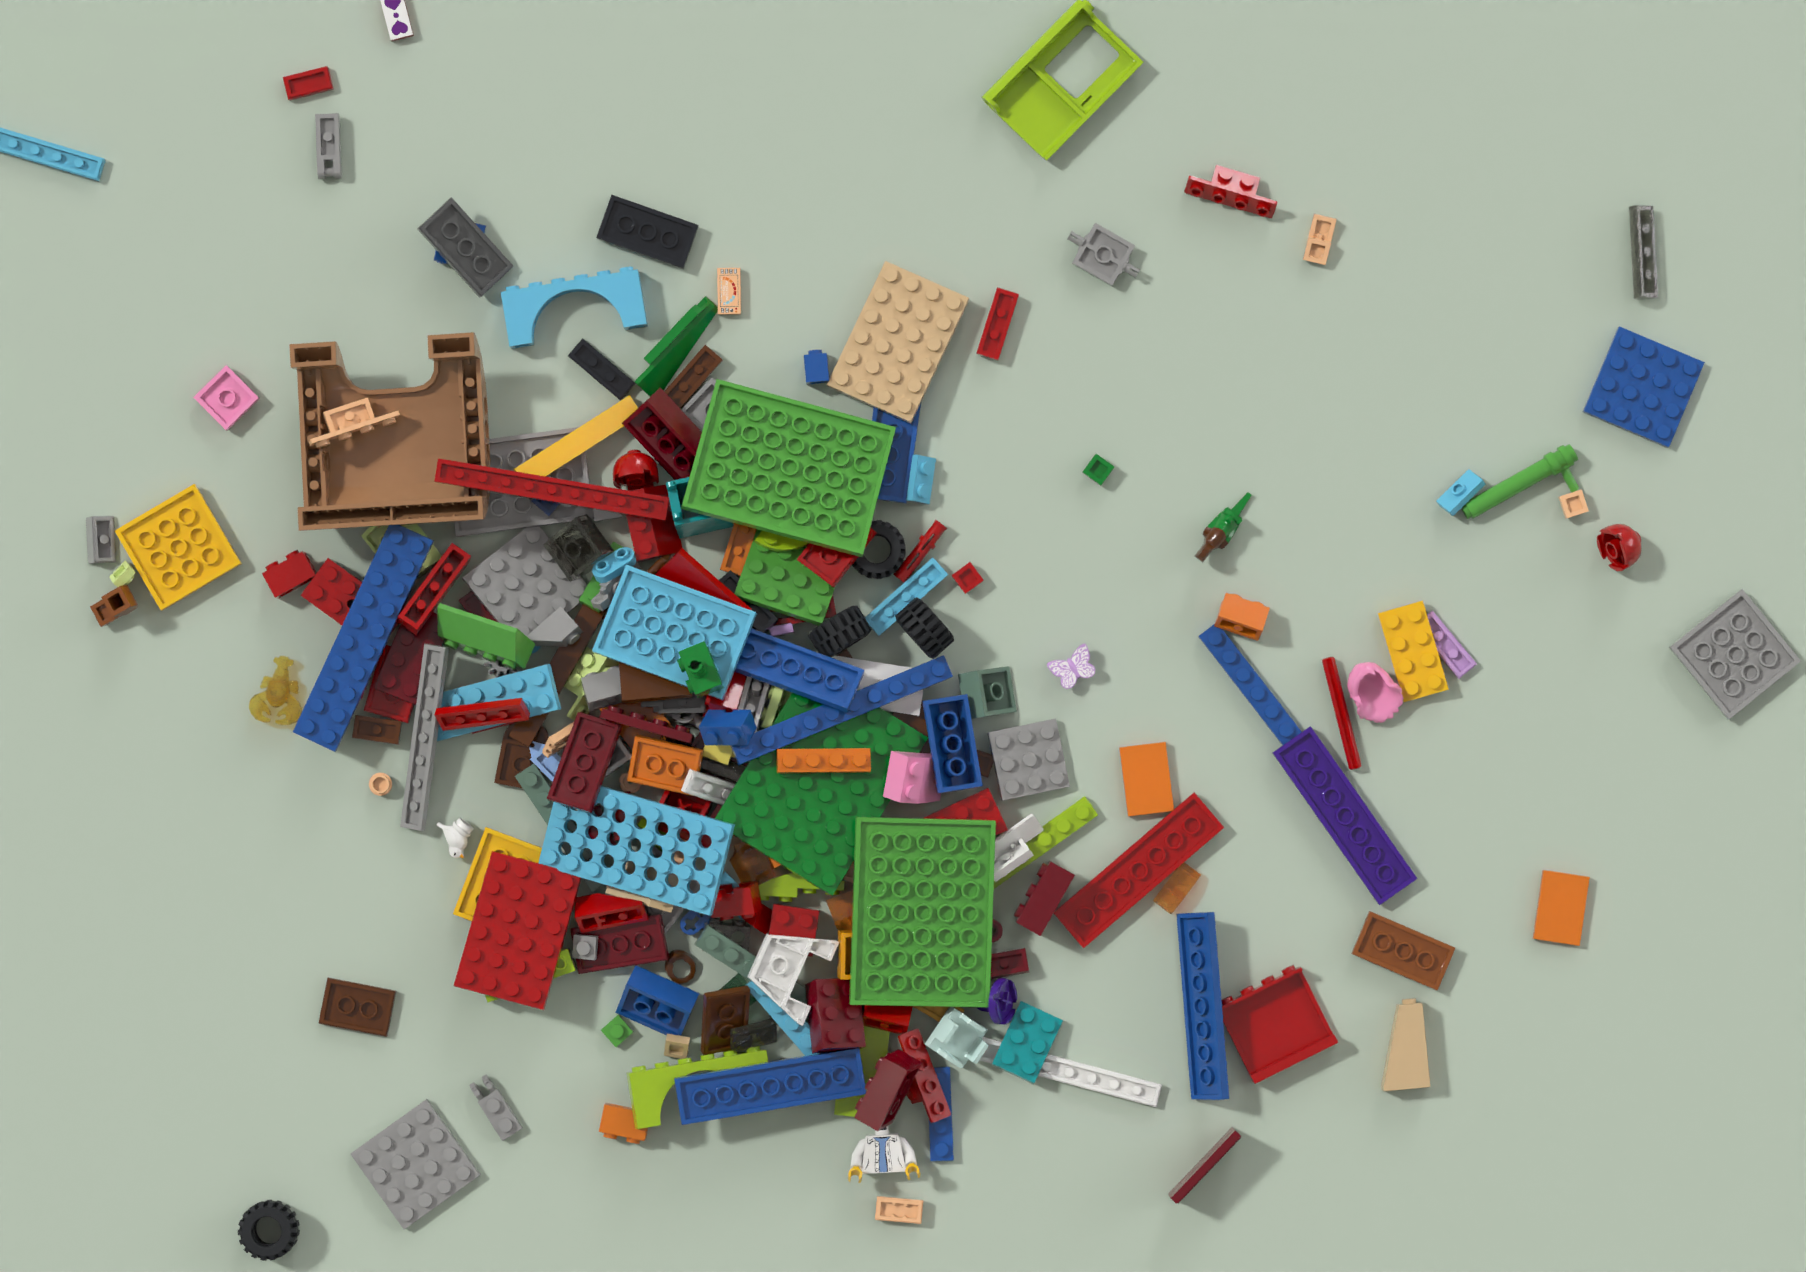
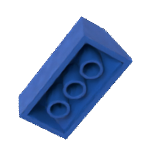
M968 695L922 701L937 792H953L983 786Z

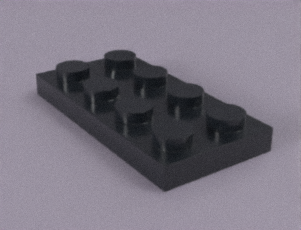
M611 194L596 238L684 269L699 225Z

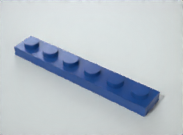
M1213 624L1198 636L1282 745L1302 732L1223 629L1215 627Z

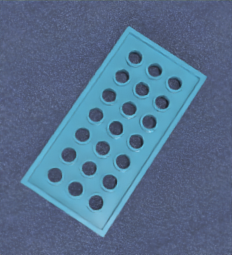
M601 786L595 805L600 803L604 808V813L601 816L595 814L594 808L592 813H587L553 802L539 864L554 867L567 874L710 916L713 914L735 824ZM619 809L625 813V820L622 823L618 822L615 818V813ZM639 816H644L647 820V825L644 829L637 826V818ZM570 819L574 820L577 824V829L573 833L567 828V823ZM661 822H665L668 825L666 835H662L658 831V826ZM591 826H595L598 829V836L595 839L591 838L588 834ZM683 828L687 829L690 833V838L686 842L681 840L679 835ZM612 832H616L620 837L617 845H613L610 842ZM705 834L710 836L712 840L708 848L704 847L701 843V838ZM634 838L639 839L641 842L639 851H634L631 847V842ZM564 842H568L571 845V852L568 855H565L561 849ZM656 844L660 845L663 850L659 858L655 857L652 852ZM586 848H589L593 853L590 861H586L583 858V851ZM676 851H681L684 855V861L681 864L676 863L674 860ZM607 854L611 855L614 859V864L610 868L604 863V858ZM699 857H702L706 862L703 870L697 869L695 865ZM628 861H632L635 864V871L632 874L628 873L625 869ZM650 867L657 871V877L654 880H650L647 877V870ZM672 873L676 874L679 880L675 887L671 886L668 882V877ZM692 880H697L700 884V890L697 893L692 892L690 889Z

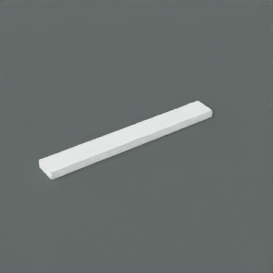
M983 1037L982 1040L989 1046L980 1061L992 1064L1002 1042ZM1050 1054L1047 1055L1038 1074L1040 1077L1157 1107L1162 1084Z

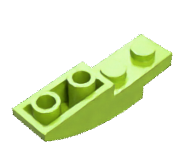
M795 873L785 874L759 885L761 900L769 901L770 896L779 897V901L793 902V897H798V888H802V893L816 894V889H819ZM841 881L833 895H839L840 890L844 891L845 881Z

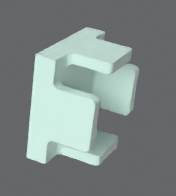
M949 1007L925 1045L957 1067L963 1068L968 1060L977 1064L989 1045L982 1038L988 1029L956 1008Z

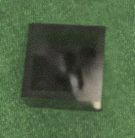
M588 514L575 517L543 544L570 582L583 578L598 561L614 552Z

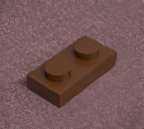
M355 715L352 738L399 745L402 722Z

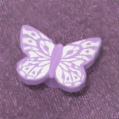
M1086 644L1080 645L1073 653L1071 659L1068 658L1067 661L1054 660L1047 663L1048 669L1056 677H1061V685L1065 689L1072 688L1077 678L1092 677L1096 670L1092 664L1088 663L1090 653Z

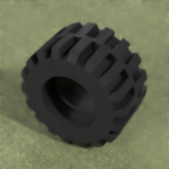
M882 520L872 521L870 528L877 533L875 536H881L889 542L891 548L890 555L884 562L872 563L863 554L862 557H858L852 566L858 573L867 578L882 579L891 576L902 565L906 553L905 542L899 530L891 525V523L883 522Z
M917 597L895 615L898 624L920 649L932 659L936 658L954 642V637L948 628Z
M856 605L850 606L814 628L808 637L818 653L832 658L866 637L872 628Z
M266 1200L253 1205L242 1215L243 1218L239 1221L240 1229L238 1230V1235L241 1237L239 1240L240 1245L243 1244L245 1246L244 1251L246 1253L250 1252L252 1254L251 1257L255 1259L257 1257L261 1258L260 1260L262 1261L270 1259V1261L275 1260L288 1253L296 1244L297 1236L300 1234V1230H298L300 1223L295 1218L296 1213L290 1210L289 1205H283L278 1200ZM272 1217L278 1221L282 1233L277 1242L270 1244L259 1238L256 1226L261 1218Z

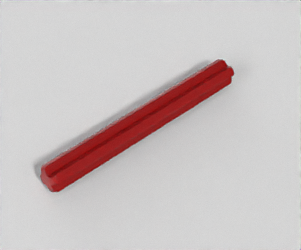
M1324 658L1322 663L1348 767L1350 770L1358 769L1361 767V761L1335 658Z

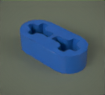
M690 910L681 919L680 927L685 934L693 935L701 930L712 918L711 915L701 917L699 912ZM697 916L699 920L695 923L696 929L690 928L687 930L685 928L687 925L685 920L687 918L693 920Z

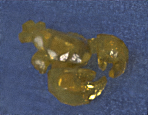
M279 656V658L275 657L273 660L278 665L273 677L264 676L260 688H267V690L254 695L250 699L249 710L256 720L270 722L271 719L262 715V711L271 715V710L264 701L267 700L274 708L286 703L288 705L276 715L280 717L285 714V719L275 720V723L291 725L298 721L302 713L300 702L290 694V692L298 694L299 686L298 681L289 680L288 667L294 665V661L290 660L288 656Z

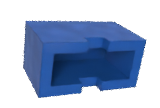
M708 710L699 725L705 745H748L757 729L751 710H733V712Z

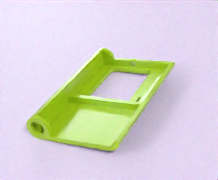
M1077 0L981 97L1012 130L1046 161L1144 63L1092 12L1094 7L1087 0ZM1086 26H1090L1118 52L1119 57L1078 98H1073L1045 71V68Z

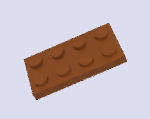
M1369 911L1351 954L1438 991L1455 947Z

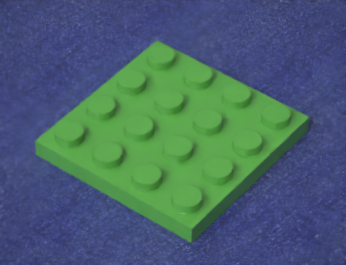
M757 529L734 594L742 601L819 626L824 621L835 587L830 586L797 560L807 546L797 550L781 552L766 549L755 543V539L762 532V530Z

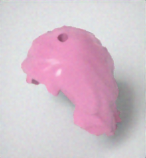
M1364 662L1354 666L1349 674L1347 687L1350 698L1354 700L1357 706L1359 718H1365L1375 723H1383L1387 718L1392 719L1393 713H1397L1399 711L1398 707L1403 704L1402 688L1397 683H1394L1389 674L1374 662Z

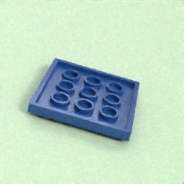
M1619 326L1583 412L1669 448L1705 362Z

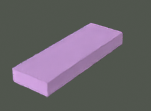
M1431 611L1427 616L1439 656L1455 676L1460 679L1477 663L1437 615Z

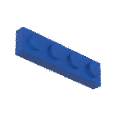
M934 1067L951 1115L934 1123L929 1121L930 1161L954 1160L950 1067Z

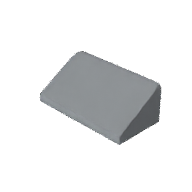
M114 516L87 517L88 563L116 562Z

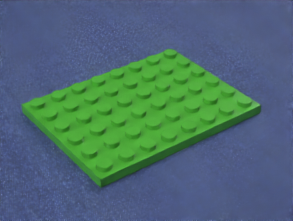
M716 379L681 509L862 557L896 427Z
M855 817L850 1005L988 1007L991 979L995 820Z

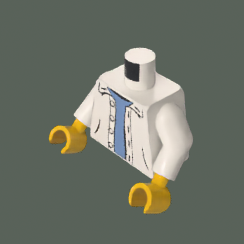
M889 1125L880 1131L875 1130V1134H867L865 1139H861L854 1149L848 1173L849 1182L851 1181V1176L857 1175L860 1183L862 1181V1174L905 1172L907 1179L910 1180V1173L917 1172L918 1178H920L921 1174L917 1166L915 1152L906 1138L899 1137V1133H889Z

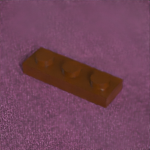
M704 345L664 392L681 409L720 365L723 359L707 345Z

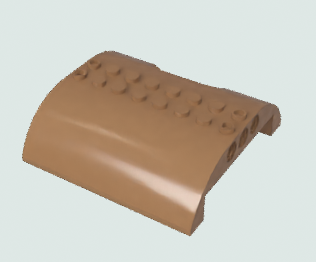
M474 332L427 335L428 357L434 361V371L430 380L424 385L417 387L366 390L355 386L347 375L342 354L336 341L289 344L290 366L297 370L304 500V507H298L299 531L485 519L489 504V491L434 482L438 458L490 467L486 382L480 347ZM368 398L375 418L399 410L400 416L395 419L396 423L383 427L381 423L373 426L374 430L363 434L359 430L351 433L352 437L342 441H339L338 438L329 440L330 444L321 448H317L316 445L310 446L309 444L310 439L330 433L323 415L325 411Z

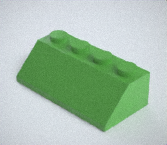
M439 603L437 607L438 636L445 641V646L457 650V647L463 648L465 653L476 656L477 653L481 654L484 659L493 663L496 660L502 661L504 666L515 669L516 666L525 669L535 643L519 629Z

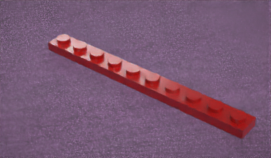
M439 458L434 480L436 483L666 521L669 497Z

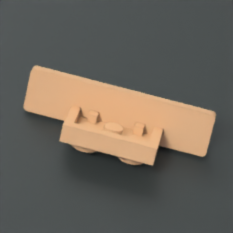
M365 398L325 411L323 415L330 433L310 439L309 444L310 446L316 445L317 448L329 445V440L338 438L339 441L352 437L351 433L359 430L363 434L374 430L373 426L381 423L383 427L396 423L395 419L400 416L399 410L375 418L369 400Z

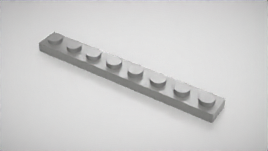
M424 644L400 827L419 831L425 830L439 728V723L434 714L436 708H441L449 647Z

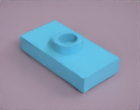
M1468 469L1436 502L1451 516H1454L1486 484L1480 477Z

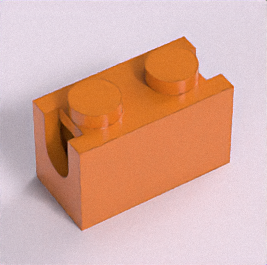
M1226 593L1221 602L1214 626L1258 641L1263 632L1270 608L1260 602L1243 599L1237 594Z
M611 1103L604 1104L599 1132L604 1133L603 1137L617 1139V1136L627 1137V1142L640 1144V1140H646L648 1128H635L632 1108Z

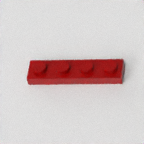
M522 698L436 708L434 715L442 730L445 731L529 720L530 712Z

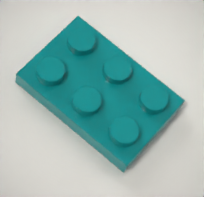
M1021 1001L992 1065L1034 1084L1063 1020Z

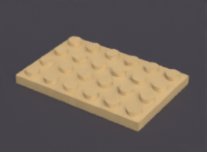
M885 261L827 386L911 424L969 302V298Z

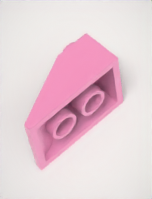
M891 751L883 797L900 803L913 804L940 801L941 793L937 792L931 754Z

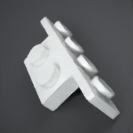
M1030 814L995 839V882L1034 856L1025 843L1044 830L1034 814Z

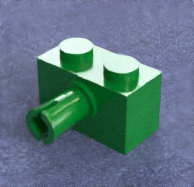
M705 641L679 651L681 658L677 659L682 673L686 671L689 680L685 682L690 694L695 693L697 698L724 688Z

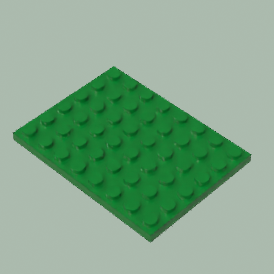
M791 693L772 726L824 704ZM879 707L780 748H870L871 772L777 773L775 750L748 763L715 819L735 824L733 836L828 895L833 896L854 861L855 817H881L891 800L883 797L891 751L919 753L928 737Z

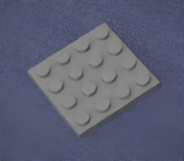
M540 526L526 527L462 577L463 581L497 622L517 628L526 636L560 606L567 614L580 604L579 599L587 587L585 581Z
M1740 589L1669 647L1727 720L1801 662L1743 589Z
M427 1099L351 1153L353 1159L403 1229L409 1227L481 1175Z

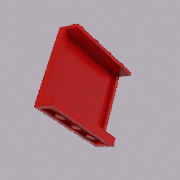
M1291 965L1281 970L1282 975L1276 978L1271 975L1261 980L1262 985L1253 988L1251 985L1242 989L1240 996L1234 999L1232 996H1228L1221 1000L1223 1023L1254 1084L1338 1043L1301 967L1295 968L1294 965Z

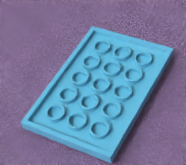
M626 565L592 652L687 687L685 681L689 680L686 671L682 673L677 659L681 658L679 651L705 641L724 688L708 695L723 700L757 613Z

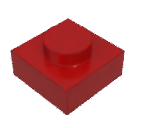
M971 562L951 575L964 594L984 581Z

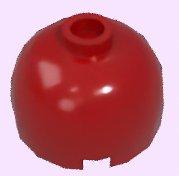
M630 450L615 462L613 467V484L618 489H622V486H628V491L653 487V482L655 481L657 484L659 483L656 462L649 455L641 453L640 450Z
M1613 524L1599 531L1601 534L1597 536V546L1602 558L1605 559L1607 557L1611 562L1608 565L1615 571H1623L1639 559L1642 549L1641 537L1631 527L1625 524Z

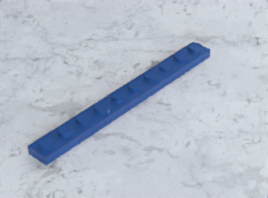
M943 655L856 691L847 713L824 704L754 733L748 745L730 746L738 765H741L950 679L953 675Z

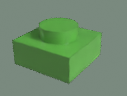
M619 1014L601 1029L615 1047L634 1032Z

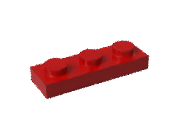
M997 287L976 354L999 360L1019 294Z

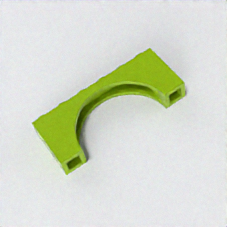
M760 1046L747 1047L744 1053L737 1054V1050L724 1051V1056L714 1057V1053L701 1055V1060L692 1061L691 1057L678 1059V1064L669 1065L668 1061L655 1063V1068L646 1069L645 1065L632 1067V1072H627L626 1074L635 1128L642 1129L661 1125V1107L666 1094L675 1084L674 1078L703 1070L718 1071L768 1062L767 1050H760Z

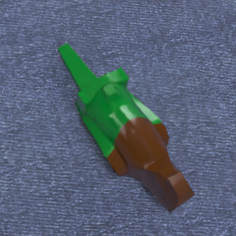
M1249 492L1232 509L1229 507L1225 508L1203 531V536L1205 537L1204 544L1194 557L1203 563L1212 550L1217 548L1223 549L1228 545L1239 524L1242 522V518L1239 515L1252 496Z

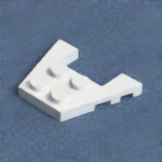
M766 934L747 977L797 1024L803 1026L811 1006L791 998L790 994L808 953H813L831 961L839 942L827 939Z

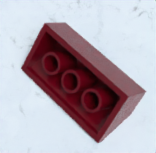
M660 387L622 424L674 480L690 477L702 431Z

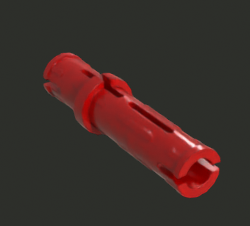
M935 520L925 535L919 537L920 541L893 575L903 583L906 582L927 553L936 547L934 544L947 528ZM932 534H934L930 541L926 544V542L929 540ZM919 553V555L916 557V559L913 561V563H912V564L910 565V567L907 569V567L909 566V564L912 562V560L915 558V556Z

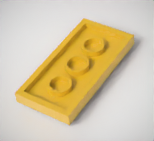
M1419 601L1378 613L1397 681L1402 688L1403 701L1407 702L1449 690L1424 602Z

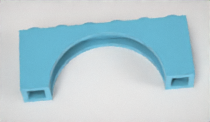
M624 267L619 269L620 272L612 274L610 270L597 272V276L588 277V274L574 276V280L565 281V278H557L551 280V284L542 285V282H533L528 284L529 287L521 289L518 285L506 287V291L501 292L509 347L515 349L533 346L535 326L542 311L556 298L572 292H588L607 300L618 311L625 330L647 327L648 323L638 269L633 270V267Z

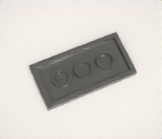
M452 197L417 228L479 298L513 267L510 261Z

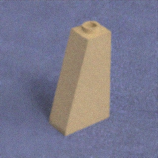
M1416 998L1402 999V1004H1396L1381 1083V1090L1383 1091L1430 1087L1423 1005L1421 1002H1416Z

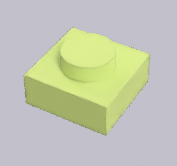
M125 560L109 577L113 584L119 587L128 585L133 580L136 572Z

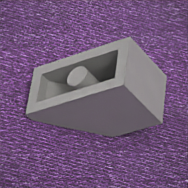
M560 606L527 637L535 643V646L566 647L568 644H574L580 638V634L583 631Z

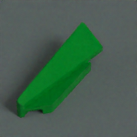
M706 296L697 305L695 304L644 357V360L650 366L634 382L649 397L660 387L662 390L666 388L718 312V307Z

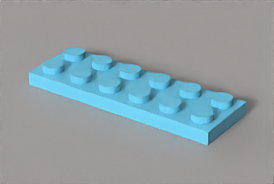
M546 664L444 691L441 708L522 698L530 712L529 717L560 710L561 705L551 664ZM503 724L445 731L439 725L437 742Z

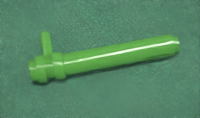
M1570 444L1562 445L1557 448L1556 452L1545 454L1543 459L1471 498L1461 509L1467 519H1474L1552 474L1555 476L1561 473L1570 491L1575 492L1579 489V486L1569 468L1574 465L1578 457Z

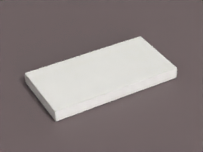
M835 656L834 658L864 669V676L857 691L911 669V667ZM923 690L880 708L885 711L919 716Z

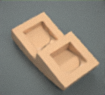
M1314 213L1303 260L1326 265L1336 218Z

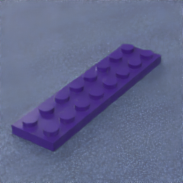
M1311 726L1272 752L1378 905H1381L1417 879Z

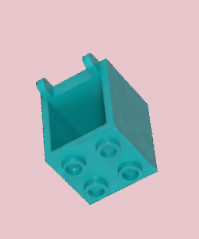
M690 477L666 482L672 516L679 539L733 527L732 522L681 509Z

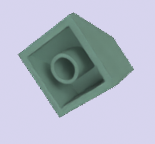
M1009 666L958 674L961 695H968L971 719L1017 712Z

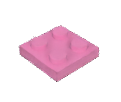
M227 365L193 397L226 431L260 399Z

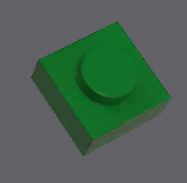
M1095 454L1082 473L1101 486L1114 469V466L1098 454Z

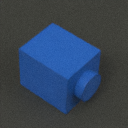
M822 350L808 351V355H804L806 384L828 383L827 353H822Z

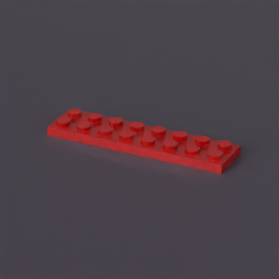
M1193 792L1053 914L1077 942L1085 948L1218 834L1224 826Z

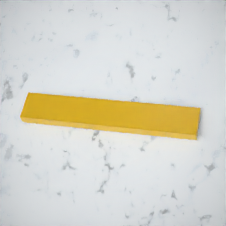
M630 395L513 470L540 476L549 475L624 427L622 422L638 408Z

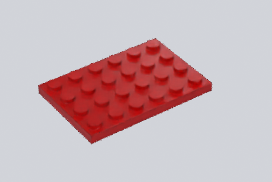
M492 851L453 986L544 1011L581 877L561 872L554 867Z

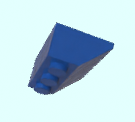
M636 965L625 986L615 1013L664 1035L673 1034L681 1036L699 993Z

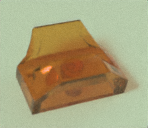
M743 841L734 846V853L729 861L740 882L758 881V885L776 876L767 856Z

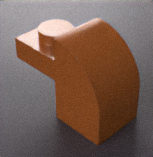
M123 585L101 597L102 600L90 606L100 627H103L119 617L129 614L138 607V604L128 585Z

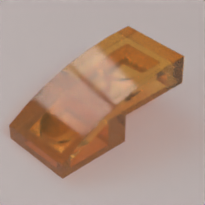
M1184 862L1174 871L1153 901L1169 914H1172L1201 874Z

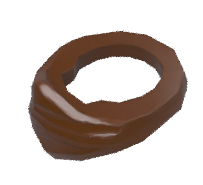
M672 950L669 953L670 959L665 960V971L673 982L679 984L687 983L694 977L696 972L695 961L690 954L683 950ZM683 959L690 965V973L685 978H677L673 974V963L677 960Z

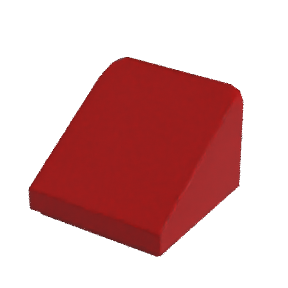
M762 904V909L754 917L744 920L766 935L769 931L772 910Z

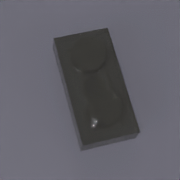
M773 1018L730 1029V1048L734 1053L748 1050L750 1047L777 1042V1023Z

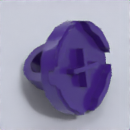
M998 978L990 988L988 1007H976L980 1011L989 1012L991 1020L995 1024L1006 1025L1015 1014V1009H1012L1013 1003L1017 1002V990L1014 982L1007 978Z

